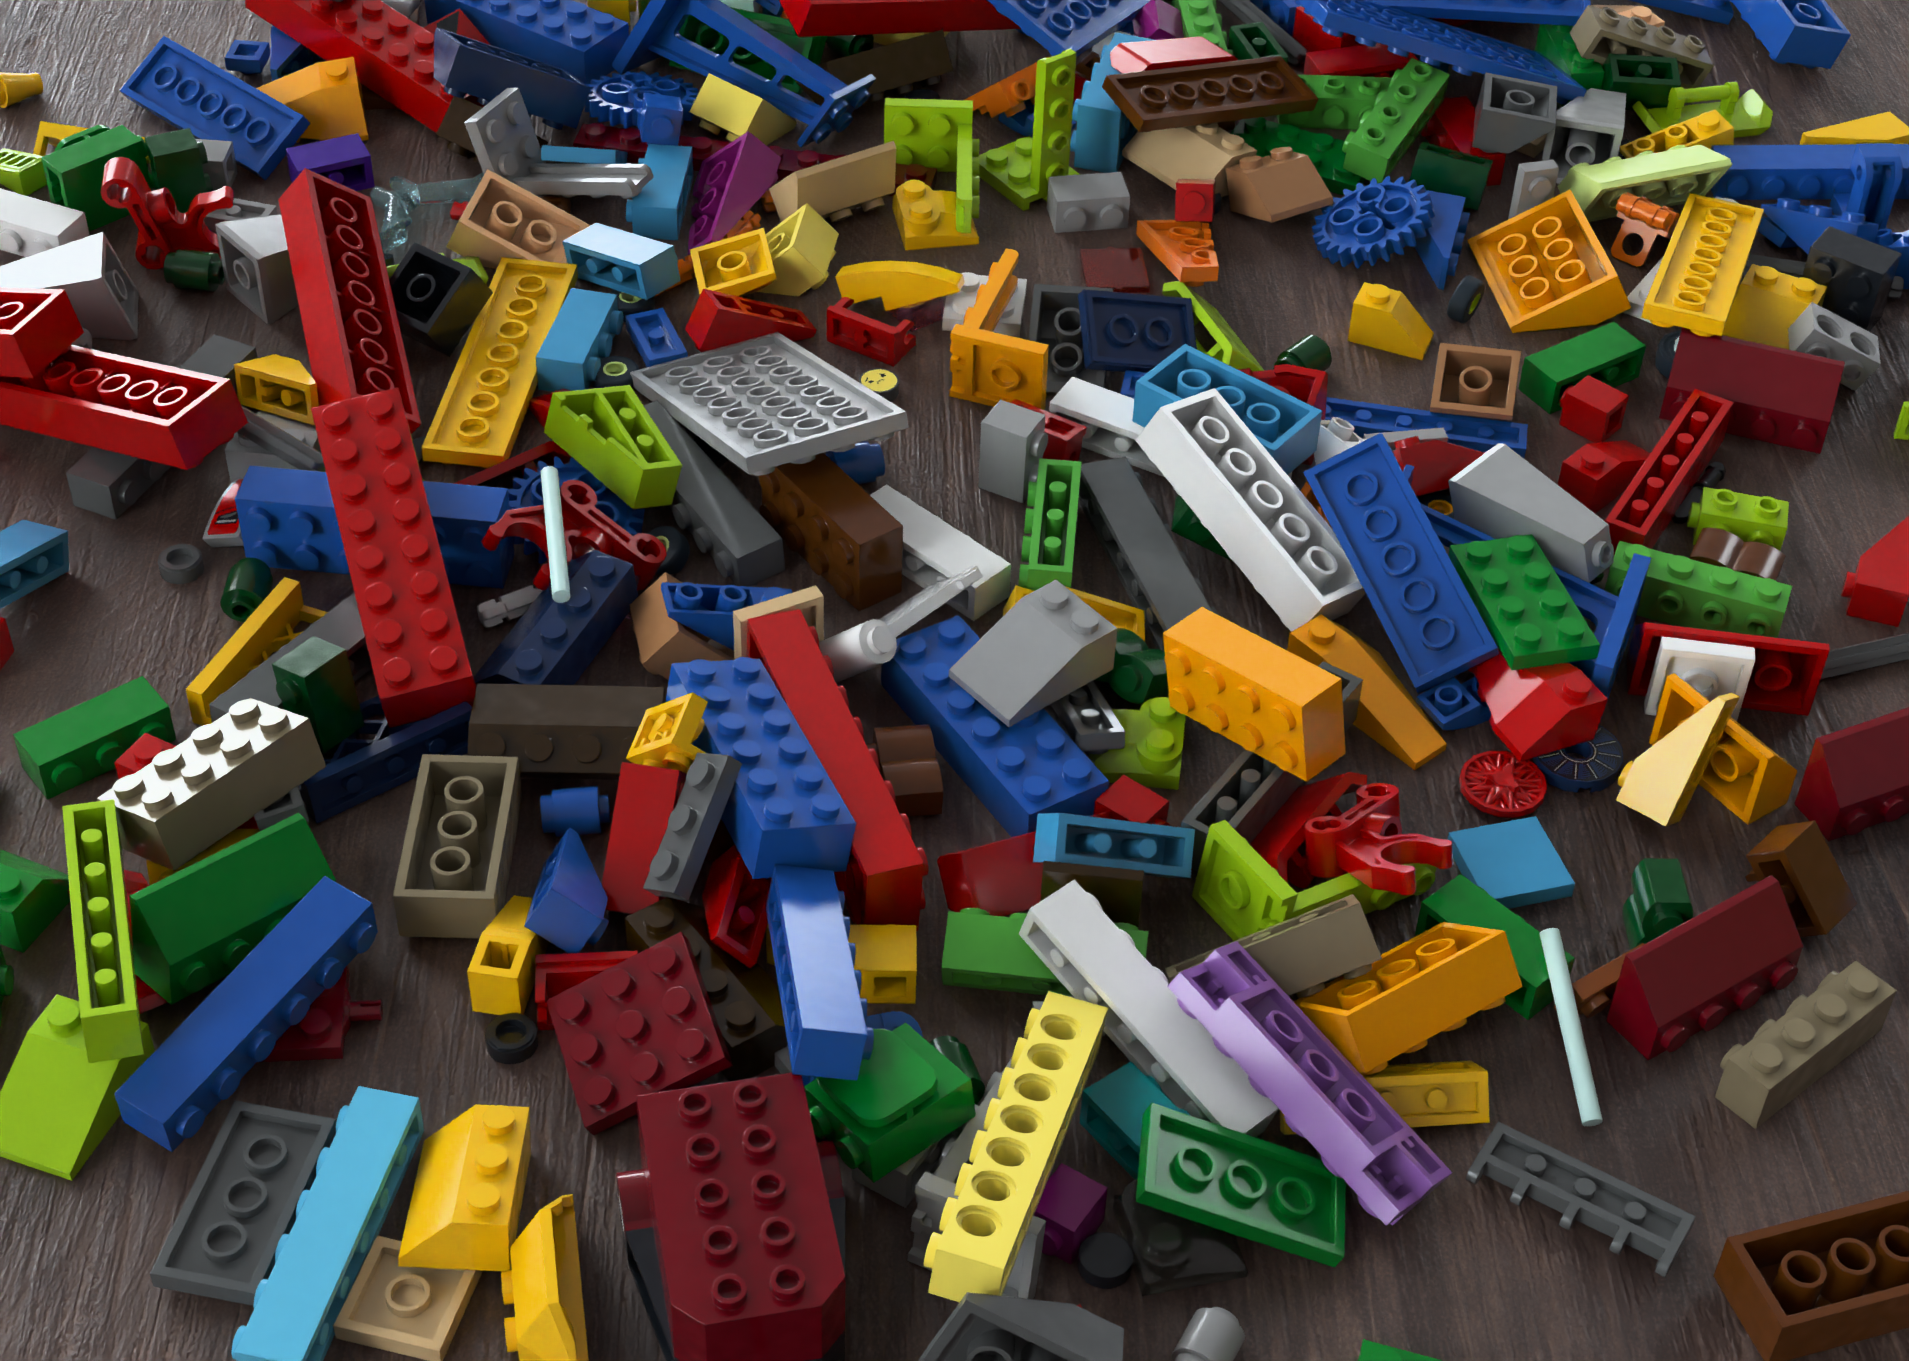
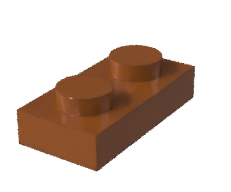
M1644 943L1572 983L1579 1015L1584 1014L1588 1019L1608 1006L1611 1002L1610 997L1614 996L1625 955L1641 947Z

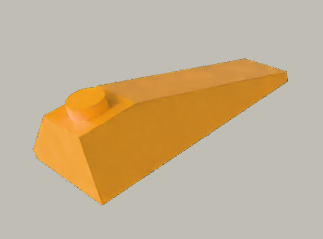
M354 57L318 62L256 88L300 113L310 122V125L296 143H299L301 138L323 141L356 133L359 134L362 141L369 140L362 88Z
M1322 614L1290 633L1287 651L1316 666L1326 662L1363 679L1357 718L1353 725L1413 770L1418 769L1446 750L1447 743L1377 650L1347 628Z

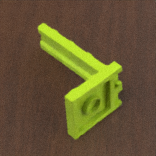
M1072 49L1064 50L1061 54L1050 58L1045 57L1037 61L1033 138L1030 136L1019 138L1012 143L990 149L986 153L979 155L980 178L1023 211L1029 209L1030 202L1040 198L1047 202L1048 177L1080 175L1069 166L1077 54Z
M885 98L884 144L894 141L896 146V163L906 165L921 164L925 167L937 168V172H956V230L960 233H971L972 218L979 219L980 204L979 139L972 138L973 101Z
M1226 820L1212 824L1209 827L1192 897L1233 941L1352 894L1360 902L1364 914L1377 909H1386L1392 903L1412 895L1405 896L1395 892L1372 889L1349 873L1296 893L1279 873ZM1419 863L1402 864L1415 867L1416 893L1413 895L1423 894L1434 883L1437 867Z

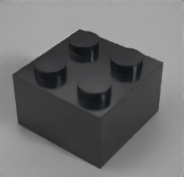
M1829 226L1810 247L1802 277L1809 278L1817 284L1827 286L1822 304L1823 308L1870 332L1883 315L1902 253Z
M415 242L389 279L401 334L449 357L493 293L472 268Z

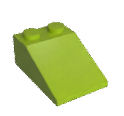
M56 994L27 1031L0 1091V1157L72 1181L121 1115L114 1093L155 1052L148 1023L140 1021L144 1055L88 1064L79 1001Z

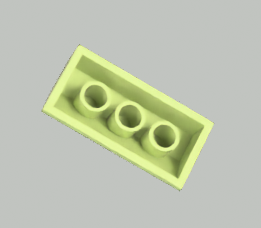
M1677 145L1664 152L1653 153V151H1644L1635 157L1621 159V157L1617 156L1599 164L1589 165L1586 162L1577 164L1568 170V174L1557 187L1560 194L1571 189L1588 222L1616 217L1618 213L1616 211L1617 201L1623 193L1627 194V192L1651 199L1653 203L1662 207L1663 205L1670 207L1685 204L1689 193L1705 196L1732 166L1730 158L1703 145L1691 147Z

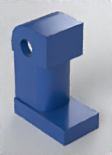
M1893 143L1856 144L1850 169L1855 176L1851 193H1833L1830 207L1833 208L1834 215L1841 216L1843 211L1861 213L1865 215L1866 222L1879 224L1878 230L1887 229L1888 218L1903 176L1901 157Z

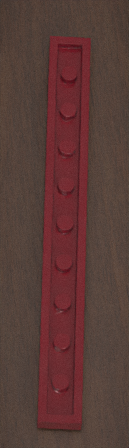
M583 123L573 142V147L628 152L627 162L638 163L639 158H645L648 147L647 142H641L639 129L608 127L600 123ZM679 136L678 146L692 147L693 171H699L703 160L731 142L711 140L707 137ZM768 146L781 157L776 172L778 174L777 181L779 182L795 171L846 156L820 154L812 150L796 151L782 149L778 146ZM896 163L895 192L889 196L895 195L897 187L908 180H920L934 190L937 181V168H929L921 164L906 165Z

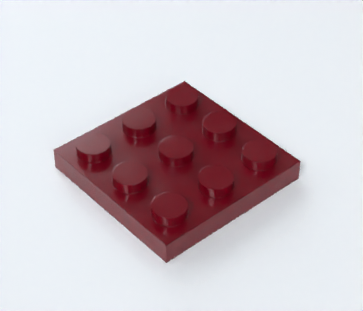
M682 932L546 1000L584 1127L592 1135H596L638 1114L636 1095L689 1088L733 1066L690 941Z

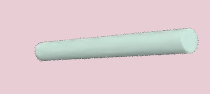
M547 466L541 470V483L552 599L557 603H564L571 596L558 470L555 467Z
M1548 928L1542 930L1539 934L1583 1126H1595L1602 1123L1603 1119L1560 930L1558 928Z

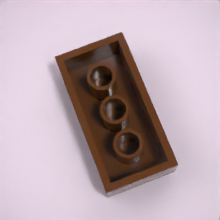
M820 453L815 455L814 460L807 463L793 464L789 462L775 466V470L772 473L759 476V482L762 487V505L759 509L761 516L785 540L787 546L792 551L800 554L817 575H821L834 587L836 593L841 598L846 599L858 611H861L902 592L903 525L828 456Z
M1909 1191L1727 1237L1713 1277L1764 1361H1788L1909 1328Z

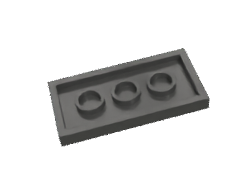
M235 1100L150 1272L153 1286L253 1306L254 1296L260 1281L268 1279L275 1266V1253L281 1236L289 1234L296 1221V1207L299 1197L304 1190H310L316 1178V1166L320 1152L324 1147L330 1148L336 1135V1119Z

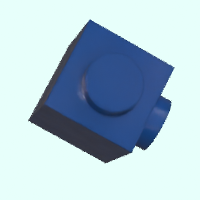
M652 93L643 94L639 123L641 142H647V145L678 146L683 115L680 97Z

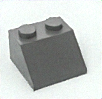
M1486 72L1475 108L1472 147L1480 148L1487 153L1500 152L1509 154L1553 131L1556 124L1557 86Z

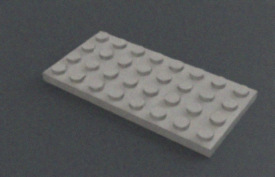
M779 332L630 372L634 389L652 402L658 400L674 419L746 473L755 476L772 473L775 470V466L789 462L793 464L810 462L815 459V455L827 451L845 452L853 449L855 443L868 439L873 441L886 440L893 437L894 432L909 428L905 410Z

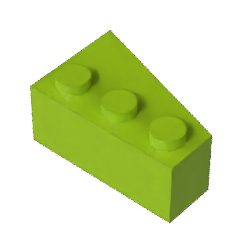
M630 385L555 392L552 394L544 433L632 509L672 505L682 464Z

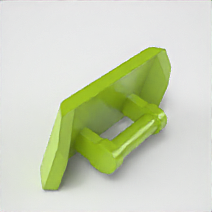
M1726 82L1724 85L1683 89V87L1671 88L1667 107L1647 109L1640 101L1632 106L1652 133L1716 109L1734 127V138L1756 136L1764 133L1771 127L1773 111L1754 89L1748 90L1739 98L1740 90L1737 82ZM1721 100V102L1684 105L1685 103Z
M1174 281L1163 284L1162 294L1164 296L1192 299L1194 326L1201 321L1217 342L1206 352L1196 339L1197 350L1236 369L1250 368L1252 372L1264 370L1215 307L1183 282Z

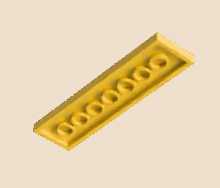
M1689 193L1645 300L1641 318L1648 319L1652 324L1659 327L1678 326L1687 328L1698 336H1722L1761 223L1764 209Z
M501 257L489 286L493 293L474 321L421 447L423 461L489 468L509 459L528 410L529 401L532 399L538 383L536 355L571 288L575 287L578 279L577 264Z

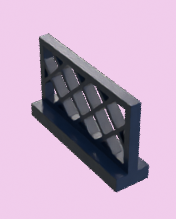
M379 695L360 703L365 725L326 753H335L332 759H324L326 767L299 785L308 815L318 824L418 777L422 754H467L472 706L467 701H464L427 719L389 728L386 717L384 720H366L374 715H385ZM358 734H377L374 740L356 739Z

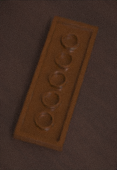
M1281 56L1106 75L1102 86L1139 132L1313 111L1318 102V97Z

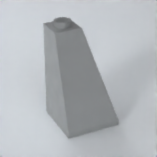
M1590 88L1586 91L1584 97L1578 96L1556 111L1555 128L1547 133L1542 161L1553 159L1559 166L1556 183L1560 184L1568 174V170L1577 164L1586 162L1589 165H1594L1618 156L1625 125L1626 93Z
M281 215L224 221L215 224L226 288L231 294L268 325L276 322L299 305Z
M104 232L0 266V287L65 289L82 328L89 330L92 338L133 340L138 338L139 292Z
M1496 444L1448 480L1455 520L1495 539L1532 534L1552 566L1588 583L1614 563V548L1611 544L1609 524L1506 444Z

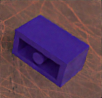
M358 133L286 148L292 183L306 168L355 191L375 187L371 155Z

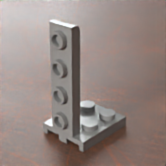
M506 88L464 122L483 174L488 169L538 197L562 195L564 198H570L576 195H591L592 198H601L606 195H615L627 199L640 194L642 188L654 178L651 168L646 164L546 163L541 160V148L519 88Z
M1012 1058L1010 1059L1006 1067L1011 1068ZM1004 1070L1002 1073L995 1071L992 1074L985 1090L984 1100L980 1106L974 1104L976 1116L963 1124L962 1133L958 1139L951 1137L947 1141L940 1157L939 1167L935 1173L925 1171L915 1185L916 1203L918 1204L916 1211L912 1215L911 1231L914 1232V1240L907 1259L911 1263L932 1271L931 1268L923 1266L930 1237L933 1232L943 1233V1231L939 1230V1225L948 1197L958 1199L954 1192L959 1172L963 1163L973 1165V1163L969 1162L972 1144L978 1130L987 1132V1130L983 1129L986 1113L991 1099H999L997 1094ZM1033 1216L1002 1296L1033 1299L1035 1297L1046 1220Z

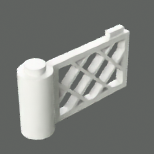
M977 565L924 588L879 620L872 619L819 642V649L822 655H828L831 659L835 682H840L890 661L897 649L896 637L983 577Z

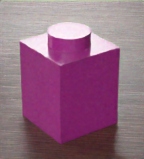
M1150 0L1132 20L1134 36L1154 40L1184 38L1180 10L1162 0Z
M1061 1163L1047 1181L1034 1216L1046 1220L1042 1253L1050 1256L1054 1255L1072 1264L1079 1254L1082 1242L1090 1235H1093L1104 1221L1108 1187Z

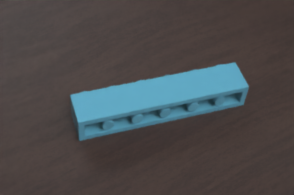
M358 1086L350 1105H344L341 1108L336 1122V1135L330 1148L324 1147L318 1157L316 1178L310 1190H304L299 1197L296 1207V1221L290 1233L283 1234L278 1242L275 1253V1266L269 1278L262 1279L256 1289L253 1304L254 1311L247 1326L241 1325L234 1336L231 1350L234 1360H324L335 1335L333 1325L376 1237L380 1233L423 1135L424 1125L419 1097Z

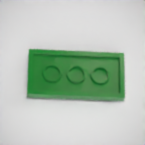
M1263 117L1242 119L1230 133L1242 137L1246 144L1256 149V156H1269L1272 149L1279 147H1291L1293 152L1308 155L1330 192L1344 195V189L1354 191L1356 190L1357 183L1363 184L1366 180L1343 169L1346 153L1342 152L1344 141L1335 139L1328 134H1316L1301 130L1291 124L1283 125L1271 122Z
M1532 534L1450 545L1448 556L1511 670L1596 659L1598 657L1600 643Z
M1151 1102L1142 1117L1136 1202L1334 1268L1345 1257L1346 1182L1343 1178L1332 1174L1325 1167L1322 1160Z

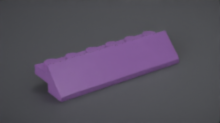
M1237 941L1215 949L1202 964L1181 971L1167 986L1176 995L1180 1008L1188 1016L1198 1020L1213 1036L1212 1039L1217 1049L1225 1056L1233 1058L1248 1074V1080L1252 1087L1262 1096L1270 1098L1282 1111L1290 1129L1297 1135L1306 1138L1321 1154V1160L1325 1167L1335 1176L1343 1178L1358 1195L1359 1203L1363 1209L1371 1216L1380 1219L1386 1226L1388 1224L1393 1226L1452 1174L1449 1168Z

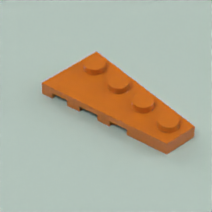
M1137 220L1136 236L1180 282L1187 286L1199 287L1203 286L1204 282L1218 281L1219 264L1216 251H1214V242L1211 240L1212 233L1211 229H1209V222Z

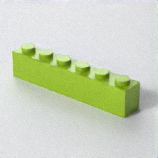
M110 799L62 806L80 1018L88 1064L144 1055L122 847L115 801Z

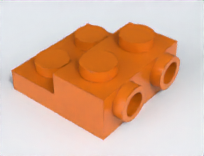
M1037 62L964 100L973 101V111L979 109L981 115L989 112L991 118L1005 112L1007 118L1026 109L1024 101L1030 99L1032 105L1035 104Z

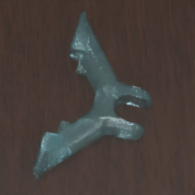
M481 173L471 179L414 183L402 176H393L390 178V186L393 191L375 186L370 193L372 203L385 211L382 230L379 233L383 253H387L408 241L406 227L412 224V218L407 216L409 212L422 205L453 203L454 201L459 203L469 202L484 174Z

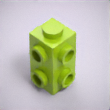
M1703 487L1700 502H1692L1688 514L1687 527L1694 528L1693 545L1696 544L1702 528H1718L1738 536L1744 542H1760L1781 551L1788 526L1789 502L1777 500L1769 496L1760 497L1737 493L1728 489Z

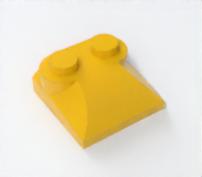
M908 180L897 187L896 194L892 198V209L905 250L979 244V236L973 218L971 220V233H960L956 230V192L945 190L933 191L930 186L920 180Z
M764 228L690 249L699 294H701L703 289L743 297L765 288L777 279Z

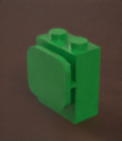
M96 125L61 140L53 153L41 157L51 203L85 212L89 232L131 215L127 208H115L108 205L102 199L101 187L105 164L112 158L124 157L137 164L152 191L154 188L153 179L147 167L146 157L148 154L146 143L142 137L135 135L123 125L112 129L105 125Z
M907 1023L902 1024L893 1031L881 1028L873 1029L872 1054L869 1060L861 1061L857 1081L817 1077L804 1086L814 1135L819 1139L826 1137L828 1140H832L844 1163L851 1169L858 1168L873 1183L976 1116L971 1079Z

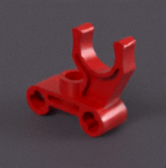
M115 157L105 164L101 187L102 199L112 207L127 208L139 229L135 256L142 266L153 270L161 269L164 267L166 255L169 252H176L178 249L218 253L221 259L217 234L209 230L205 225L204 218L208 213L216 209L232 208L234 190L231 187L224 186L216 191L199 193L191 201L188 211L180 213L177 210L172 194L166 187L151 191L142 172L134 161L129 158Z
M579 480L563 482L560 487L567 566L571 560L597 550L633 564L637 590L647 588L667 556L664 544L651 534L637 533L632 536L595 507L597 495L586 483ZM544 505L506 510L498 522L490 525L481 541L482 545L486 549L494 551L502 539L513 536L526 538L537 544L544 552L548 563L541 566L533 580V584L540 590H547L551 579Z
M1372 783L1361 786L1356 790L1357 805L1338 817H1316L1305 823L1307 871L1316 877L1333 878L1349 873L1372 889L1408 896L1416 893L1415 867L1402 864H1428L1439 869H1448L1453 866L1451 840L1437 839L1418 833L1402 834L1399 788L1395 785Z

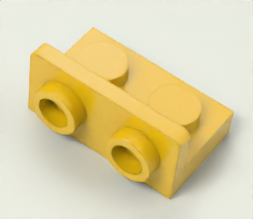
M692 692L647 709L626 759L634 764L675 769L687 774L697 752L706 753L691 743L698 738L704 727L702 716L708 701Z

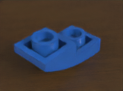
M1452 677L1416 696V702L1443 730L1475 726L1490 720L1491 717L1487 703L1481 702L1478 695L1479 683L1476 677L1462 684L1455 677Z

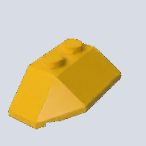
M573 1194L560 1196L538 1211L510 1247L512 1270L501 1271L504 1305L514 1304L515 1317L504 1318L507 1353L518 1351L519 1361H589Z

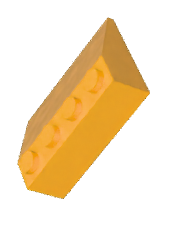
M1571 189L1467 239L1512 333L1597 325L1631 308L1613 265Z

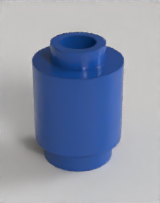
M868 441L855 443L853 449L845 452H826V456L858 485L874 482L876 477L884 476L885 474L884 456L878 443L870 444Z
M598 786L552 790V795L540 796L544 834L555 833L556 837H563L569 827L578 832L579 835L602 833V824L611 823L608 794L599 795Z

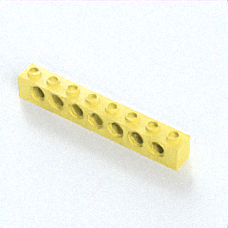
M1048 991L1041 1009H1031L1025 1026L1024 1038L1019 1037L1015 1045L1011 1068L1006 1067L1003 1072L997 1094L999 1099L992 1098L983 1127L987 1132L978 1130L975 1135L969 1157V1162L973 1163V1165L963 1163L959 1172L954 1192L958 1199L948 1197L939 1225V1230L943 1231V1233L933 1232L930 1237L923 1262L924 1267L932 1269L928 1293L959 1303L967 1292L1002 1296L1099 1052L1108 1011L1107 1007Z

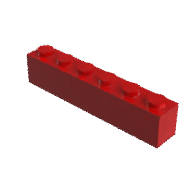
M1694 389L1604 520L1609 524L1614 554L1619 541L1640 544L1650 549L1654 547L1680 504L1691 491L1694 483L1698 480L1723 442L1734 402Z

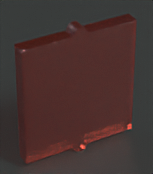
M1109 246L1105 249H1080V261L1085 287L1113 288V292L1149 293L1150 284L1142 248H1114Z

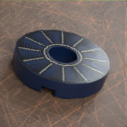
M1599 725L1593 740L1533 757L1532 760L1545 775L1548 784L1568 792L1578 793L1579 788H1591L1590 792H1596L1612 785L1617 779L1623 764V748L1616 736ZM1567 753H1577L1584 756L1585 759H1575Z

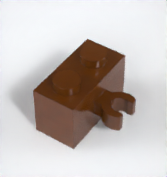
M1816 821L1777 826L1746 855L1753 869L1745 876L1747 882L1761 881L1770 875L1779 881L1800 937L1828 934L1857 905Z

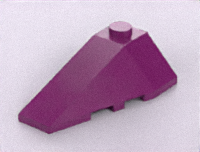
M749 131L702 161L693 187V195L698 198V203L691 207V215L696 218V221L689 230L687 255L691 254L690 249L720 241L759 198L776 183L778 179L776 172L781 157Z

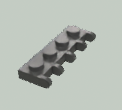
M1499 1121L1473 1161L1466 1176V1180L1475 1185L1479 1182L1482 1175H1485L1514 1189L1510 1202L1521 1206L1526 1196L1563 1213L1559 1226L1570 1230L1577 1220L1614 1238L1609 1250L1618 1255L1621 1254L1625 1245H1628L1657 1259L1655 1273L1665 1278L1687 1239L1696 1216Z

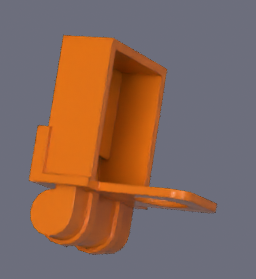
M1629 192L1627 194L1623 193L1616 204V211H1618L1616 217L1624 221L1611 247L1612 256L1635 267L1643 266L1658 235L1671 239L1681 214L1674 212L1672 208L1665 205L1662 207L1655 204L1646 197H1639ZM1630 234H1638L1643 239V249L1637 255L1631 256L1626 254L1623 250L1625 238Z

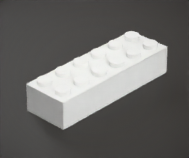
M1213 388L1159 408L1135 441L1147 454L1149 460L1156 465L1170 482L1176 493L1183 498L1200 519L1202 525L1209 530L1223 547L1228 557L1245 574L1255 590L1262 595L1280 617L1282 623L1292 632L1321 614L1334 620L1349 613L1365 595V591L1334 531L1220 393Z

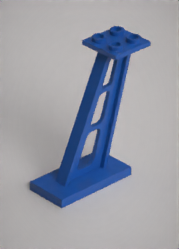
M650 0L611 64L622 75L626 71H631L663 56L706 77L710 73L766 100L783 113L808 124V127L796 142L801 148L814 141L817 144L821 143L835 130L840 133L846 129L853 121L852 112L870 97L868 90L876 80L870 74L850 85H846L720 0ZM689 15L694 16L728 38L729 46L723 55L716 54L680 35L679 30ZM743 47L776 68L774 78L768 80L736 64L733 61V56L737 49ZM785 76L792 77L824 98L822 106L784 88L781 82Z
M1406 464L1403 473L1411 486L1415 466ZM1421 504L1442 545L1448 548L1450 545L1495 539ZM1636 553L1633 554L1619 597L1552 566L1582 616L1590 619L1595 624L1596 630L1594 635L1600 643L1596 659L1568 663L1582 670L1608 699L1635 623L1651 561L1650 557Z

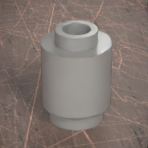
M1220 1307L1200 1308L1194 1313L1172 1352L1171 1360L1234 1361L1245 1340L1244 1331L1239 1325L1238 1319L1228 1310Z

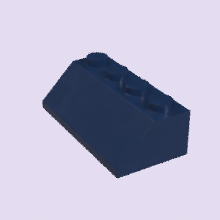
M436 27L434 33V78L445 86L444 92L462 99L465 98L466 94L478 97L477 102L485 106L506 88H519L530 118L531 115L543 118V124L562 130L564 125L577 128L591 89L585 83L564 69Z
M597 550L572 560L568 565L570 599L564 603L555 602L552 599L551 583L547 590H542L474 676L476 688L477 683L574 685L631 611L629 605L638 598L633 564Z

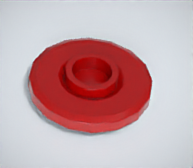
M1486 751L1472 756L1464 763L1459 777L1461 793L1467 801L1482 812L1497 817L1518 818L1533 813L1542 805L1547 791L1545 775L1537 765L1528 759L1519 761L1513 753L1508 751Z

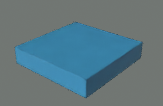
M542 145L541 160L580 164H627L628 152L548 145Z
M1536 816L1449 832L1447 840L1452 841L1453 859L1461 874L1478 887L1483 888L1491 897L1506 908L1510 909L1572 897L1575 882Z

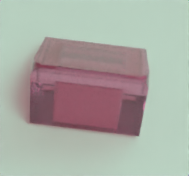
M938 297L889 310V313L900 323L904 319L913 321L914 326L909 329L913 332L943 319L944 299L943 297Z

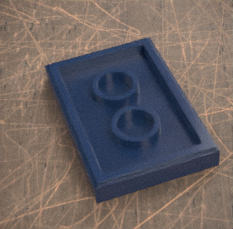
M1085 289L1078 294L1085 369L1119 372L1131 370L1148 373L1184 344L1197 349L1191 298Z

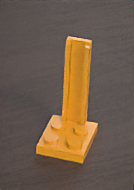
M1006 248L999 262L992 263L988 282L986 285H980L974 307L967 308L963 325L955 324L950 333L952 386L949 390V396L993 407L1000 399L1009 403L1018 399L1045 410L1049 345L993 332L1018 285V278L1012 275L1019 261V253L1016 250Z

